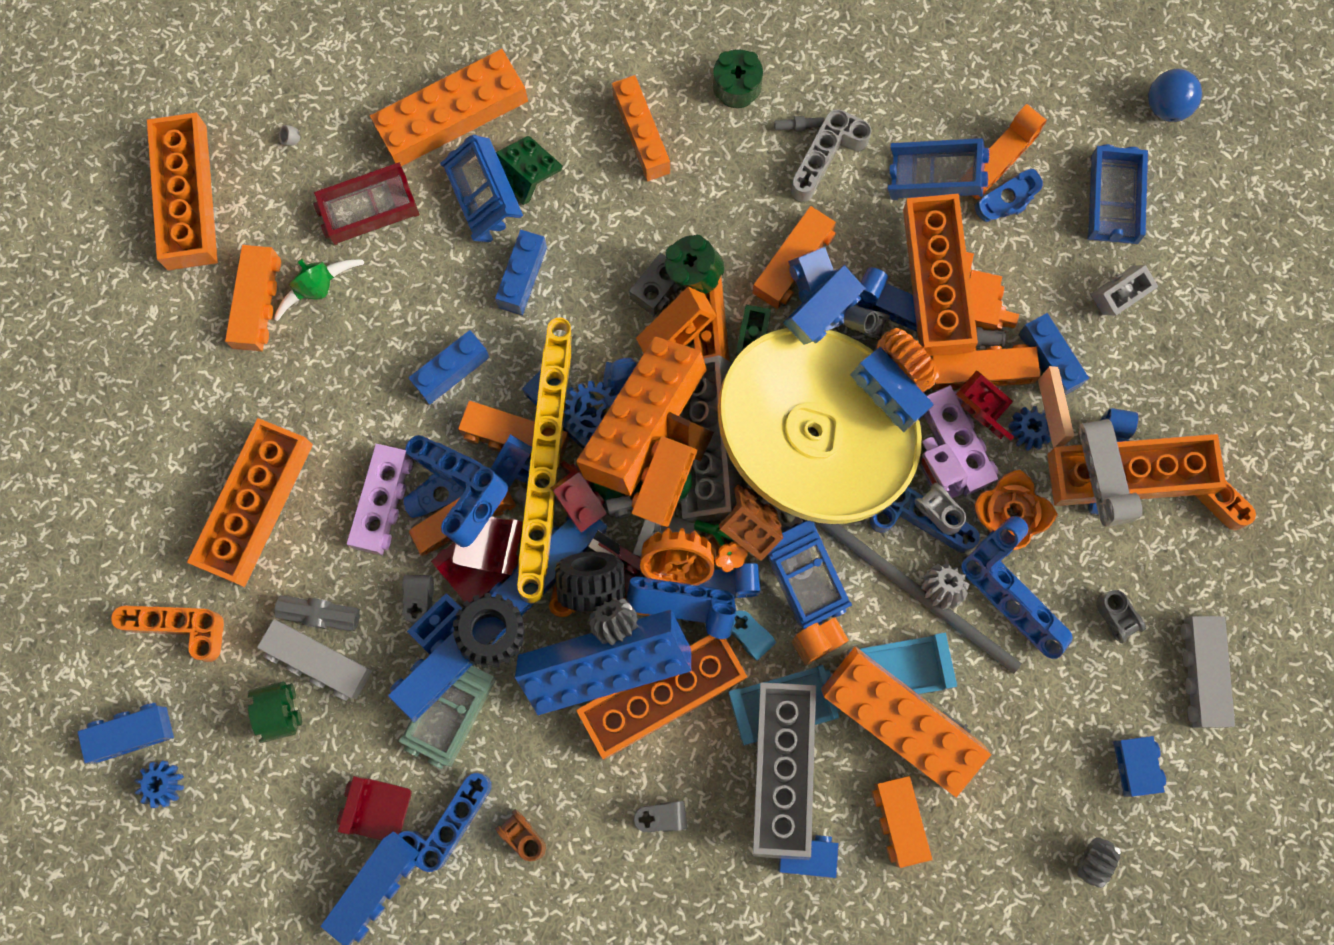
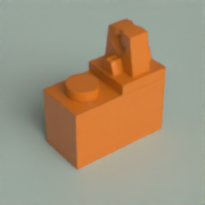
M971 270L970 285L976 327L992 331L1001 330L1002 327L1012 329L1016 327L1019 314L1006 311V307L1002 306L1003 301L1001 300L1004 293V286H1001L1002 276Z

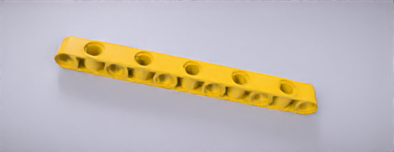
M561 317L554 318L549 322L546 343L543 349L518 566V592L522 600L527 603H536L542 598L548 569L555 495L550 488L557 483L564 411L566 407L565 401L567 398L571 361V325L566 319ZM557 330H564L566 332L565 335L560 337L555 336L553 333ZM553 378L561 381L557 386H551L547 382ZM546 428L555 430V433L549 437L541 434ZM544 478L550 481L549 485L545 488H539L535 485L539 479ZM535 530H540L544 533L543 538L539 541L529 538L530 534ZM528 583H535L538 586L536 593L531 595L524 593L523 589Z

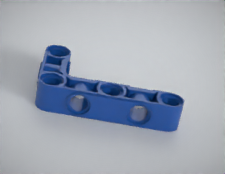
M416 435L412 437L406 444V453L423 468L465 490L443 520L441 531L459 547H468L475 541L508 491L507 484L490 468L466 455L424 436Z
M1012 516L995 531L993 530L963 561L961 569L963 574H966V577L1043 655L1051 659H1057L1062 656L1073 639L1072 633L1001 562L1028 533L1027 523L1020 517Z

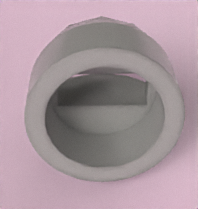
M283 125L279 131L280 143L287 146L298 144L300 140L299 130L293 126Z

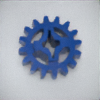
M593 380L588 381V388L583 383L579 384V392L571 390L570 394L574 398L565 401L566 404L570 405V409L565 410L564 414H571L572 417L567 423L576 424L574 428L575 433L581 429L584 430L583 437L585 438L589 436L590 432H592V435L594 434L605 416L606 409L611 407L618 396L611 395L613 391L612 386L605 390L604 382L602 381L598 383L597 387H595ZM591 392H598L606 398H595ZM581 400L582 406L580 411L577 412V404ZM603 404V406L599 407V409L596 411V414L589 413L587 415H584V413L588 412V410L591 408V405L594 406ZM582 421H592L594 426L596 425V427L588 426L584 424Z

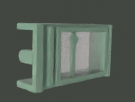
M471 666L415 723L409 722L402 738L399 740L400 743L405 745L403 750L417 757L420 753L430 757L428 763L440 769L444 765L452 767L497 678Z

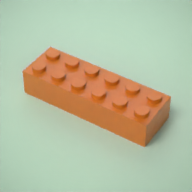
M500 49L370 115V118L394 163L400 162L401 166L521 106L528 102L525 86L503 49Z
M197 112L147 119L157 260L167 270L217 264L207 126Z
M959 194L906 198L903 215L919 344L924 347V350L930 356L971 353L978 344Z
M654 337L576 461L585 480L629 496L632 495L642 478L645 468L649 467L653 459L651 452L655 442L659 441L661 436L667 437L668 413L671 412L678 416L681 414L707 370L700 350Z
M257 418L187 563L245 587L313 444L304 436Z
M1218 434L1117 442L1129 493H1137L1140 499L1216 494L1227 487ZM1082 445L1054 447L1047 454L1054 506L1096 503Z
M708 635L690 646L691 672L600 697L577 709L576 711L602 759L605 760L746 680L747 675L728 641Z
M856 646L821 688L824 698L956 798L991 756V753L982 742Z

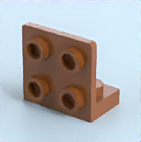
M737 484L734 488L737 506L719 524V528L762 561L783 539L778 512L769 503L764 505L760 502L753 490L748 487L744 489Z

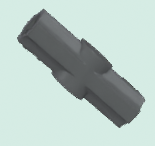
M280 595L274 609L275 618L300 622L306 626L322 629L331 627L339 630L356 631L360 619L359 608L336 605L330 601L316 598H308L306 600Z

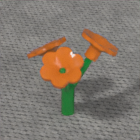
M696 520L694 529L713 535L721 546L718 550L719 555L715 558V563L718 567H721L725 572H729L733 568H739L744 564L748 551L722 532L719 524L714 525ZM721 537L732 542L730 544H726Z

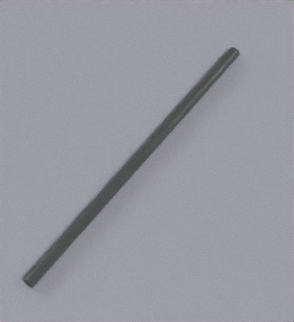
M815 522L1014 674L1020 668L1021 662L950 608L942 610L940 604L933 606V600L925 598L927 592L921 589L920 585L841 525Z

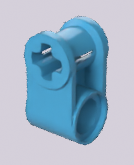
M736 611L735 617L740 620L743 617L746 620L744 623L746 629L739 628L737 630L734 627L736 624L734 619L731 634L741 643L744 650L755 661H758L776 644V641L748 612Z

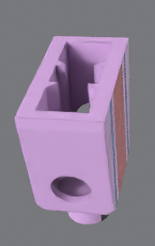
M934 437L922 441L921 449L924 454L921 468L930 487L934 483H938L947 491L951 498L962 495L968 475L950 445L943 444L938 446Z

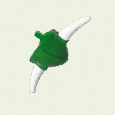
M301 258L298 260V264L302 268L293 281L290 282L289 286L292 290L280 303L274 319L278 321L291 305L304 297L315 300L326 298L330 287V280L349 268L363 265L364 261L345 260L326 266L323 262L306 264Z

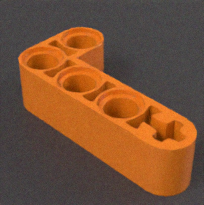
M1028 104L1018 112L1010 127L989 148V163L984 164V171H988V187H983V195L1036 140L1047 121ZM973 166L962 177L960 182L973 181ZM971 195L977 201L981 198L979 195Z
M1227 481V487L1218 492L1222 495L1223 502L1218 501L1215 494L1195 495L1229 529L1239 530L1255 520L1256 512L1253 506Z
M507 491L492 516L503 515V511L507 509L512 510L516 507L509 491ZM460 498L409 530V534L421 556L427 555L451 541L442 533L441 524Z
M120 606L112 613L111 621L113 626L131 633L190 635L188 648L190 655L194 659L212 662L220 655L224 622L222 616L217 612L202 608ZM158 614L159 621L152 627L151 619L154 615ZM182 615H185V624L179 628L177 621ZM133 616L138 618V622L126 621L125 623V619ZM211 616L212 624L205 629L204 620ZM208 642L209 651L206 655L202 656L201 647Z
M835 617L822 625H819L817 622L795 635L792 644L804 665L807 666L814 660L847 643L849 639Z

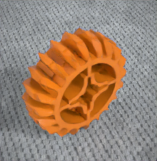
M893 328L889 332L887 331L878 341L877 349L881 347L922 392L927 389L929 390L938 380V368L935 366V362L931 359L930 354L906 331Z

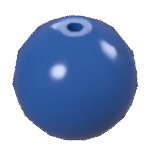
M1170 69L1160 74L1151 84L1148 92L1149 106L1154 115L1164 121H1182L1190 117L1200 106L1202 100L1201 83L1194 74L1185 69Z

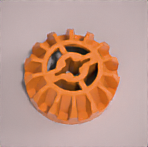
M667 528L663 534L658 531L654 533L642 545L640 569L647 578L700 585L709 580L714 573L715 550L712 548L711 543L704 536L700 537L696 531L687 534L684 528H680L679 532H672L670 528Z

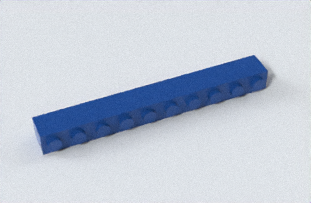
M567 515L565 518L567 522L560 528L556 526L552 529L543 595L556 583L555 567L560 560L573 554L586 552L597 530L606 534L607 526L600 519L580 532ZM518 563L512 575L504 583L498 582L489 593L492 597H496V594L502 595L504 600H507V598L511 600L513 606H517L522 617L535 603H527L519 595L517 586L519 576ZM528 583L525 585L523 592L528 595L534 594L538 590V586L535 583ZM486 617L475 624L472 633L477 642L491 645L495 644L506 633V627L500 619ZM453 627L450 630L452 634L445 641L440 639L430 649L432 653L425 660L419 659L411 667L410 671L412 673L405 680L400 678L390 688L391 693L388 697L413 723L473 665L458 650L453 635Z

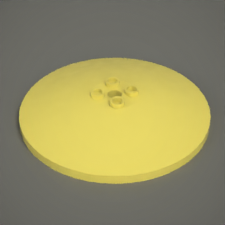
M788 328L770 332L753 341L737 356L726 373L720 389L718 400L720 434L724 447L735 468L743 479L766 501L780 510L804 520L826 524H846L870 518L883 511L905 491L916 472L921 454L922 436L920 421L918 420L903 433L898 426L893 424L890 417L874 403L873 399L864 389L856 384L850 374L860 362L874 352L861 342L839 332L828 330L825 331L827 334L818 343L814 344V342L803 345ZM808 427L815 428L819 436H812L808 431Z

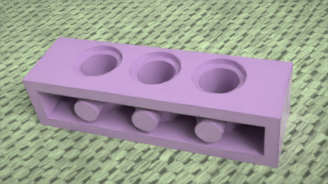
M948 386L927 396L934 406L924 417L939 446L949 444L966 471L968 479L963 494L968 496L994 484L998 480V469L992 460L989 461L985 453L986 446L980 437L977 438L973 430L974 423L972 418L964 413L961 407L962 399L956 395L957 392H954L951 386ZM948 412L952 414L954 421L948 422L944 420L942 413ZM960 435L964 437L966 445L957 444L954 436ZM966 459H974L978 464V468H970L966 463Z
M381 444L375 445L347 541V545L352 549L382 556L384 549H389L392 538L391 534H389L392 524H396L399 510L396 509L398 500L403 499L406 485L403 484L406 474H410L413 466V460L410 459L411 457L406 453V450ZM389 470H394V477L389 481H385L384 474ZM387 495V502L382 506H377L376 501L378 497ZM374 520H380V527L376 531H370V523Z

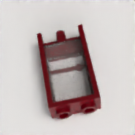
M400 162L314 192L317 202L313 203L318 217L322 216L324 224H321L323 234L326 239L330 238L334 245L420 215Z

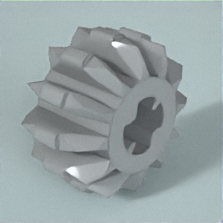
M946 563L942 566L939 564L933 566L924 575V583L921 589L927 592L925 598L933 600V606L940 604L942 610L948 607L951 609L956 608L967 597V590L970 584L963 581L966 574H959L958 567L951 569L950 565Z

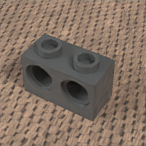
M661 252L629 290L630 299L653 316L658 311L662 312L667 308L670 303L669 297L674 291L678 293L681 290L672 279L664 280L661 278L662 274L667 273L665 268L666 256ZM649 292H654L658 296L650 300L645 295Z

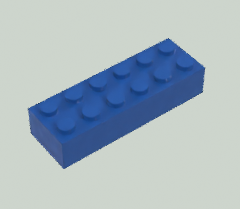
M672 610L638 619L636 622L638 627L632 631V636H626L623 638V642L619 640L613 645L609 642L602 644L593 633L520 654L517 658L515 679L537 715H541L691 672V648Z

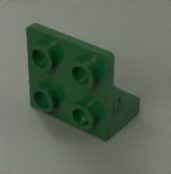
M526 136L496 152L515 198L522 205L530 202L538 183L560 172L563 168L561 163L530 136Z

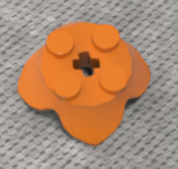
M1020 469L1004 475L993 490L981 493L975 502L977 517L990 533L1010 518V515L1007 513L1010 507L1013 508L1015 513H1018L1017 517L1022 518L1027 523V535L1013 550L1027 546L1030 543L1031 537L1047 530L1058 515L1049 500L1035 494L1031 478Z

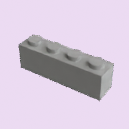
M1192 616L1184 619V623L1181 625V637L1186 643L1183 663L1185 667H1188V678L1185 681V689L1187 694H1190L1191 702L1187 711L1188 719L1192 722L1193 728L1235 727L1225 616Z
M273 619L257 647L265 652L263 654L264 658L276 664L279 660L287 663L286 669L298 676H301L302 672L311 676L309 682L321 688H324L325 685L330 686L334 689L332 694L345 701L349 697L353 699L358 698L372 673L371 669Z

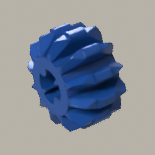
M1033 406L1030 411L1027 407H1023L1020 413L1016 412L1012 416L1014 421L1010 422L1008 427L1014 430L1011 434L1019 439L1016 442V446L1019 447L1022 443H1025L1026 451H1030L1033 446L1035 449L1040 450L1043 444H1048L1051 441L1047 419L1045 418V410L1039 414L1037 406ZM1029 425L1030 427H1035L1036 431H1034L1033 429L1029 430L1027 426Z
M161 761L160 764L151 762L149 763V769L142 768L140 770L143 778L136 779L135 783L141 784V788L137 789L134 793L136 795H143L141 799L142 804L150 802L151 808H158L159 805L168 807L170 800L177 801L179 799L175 791L183 790L184 786L177 785V781L182 780L184 776L183 774H176L178 770L176 765L169 767L168 761ZM160 780H162L163 784L159 786V789H157L156 785L160 783Z

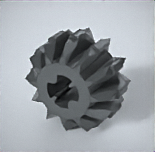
M613 598L610 602L604 601L602 606L595 607L596 612L589 615L591 619L589 622L590 629L602 644L609 642L613 645L619 640L623 642V638L632 636V631L638 627L636 623L638 620L637 613L625 599L617 600Z
M1100 837L1092 839L1080 859L1077 870L1078 877L1091 886L1104 887L1110 881L1118 866L1120 848Z

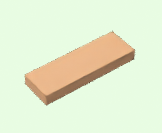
M1049 366L1038 379L1054 448L1065 446L1074 437V432L1058 367Z

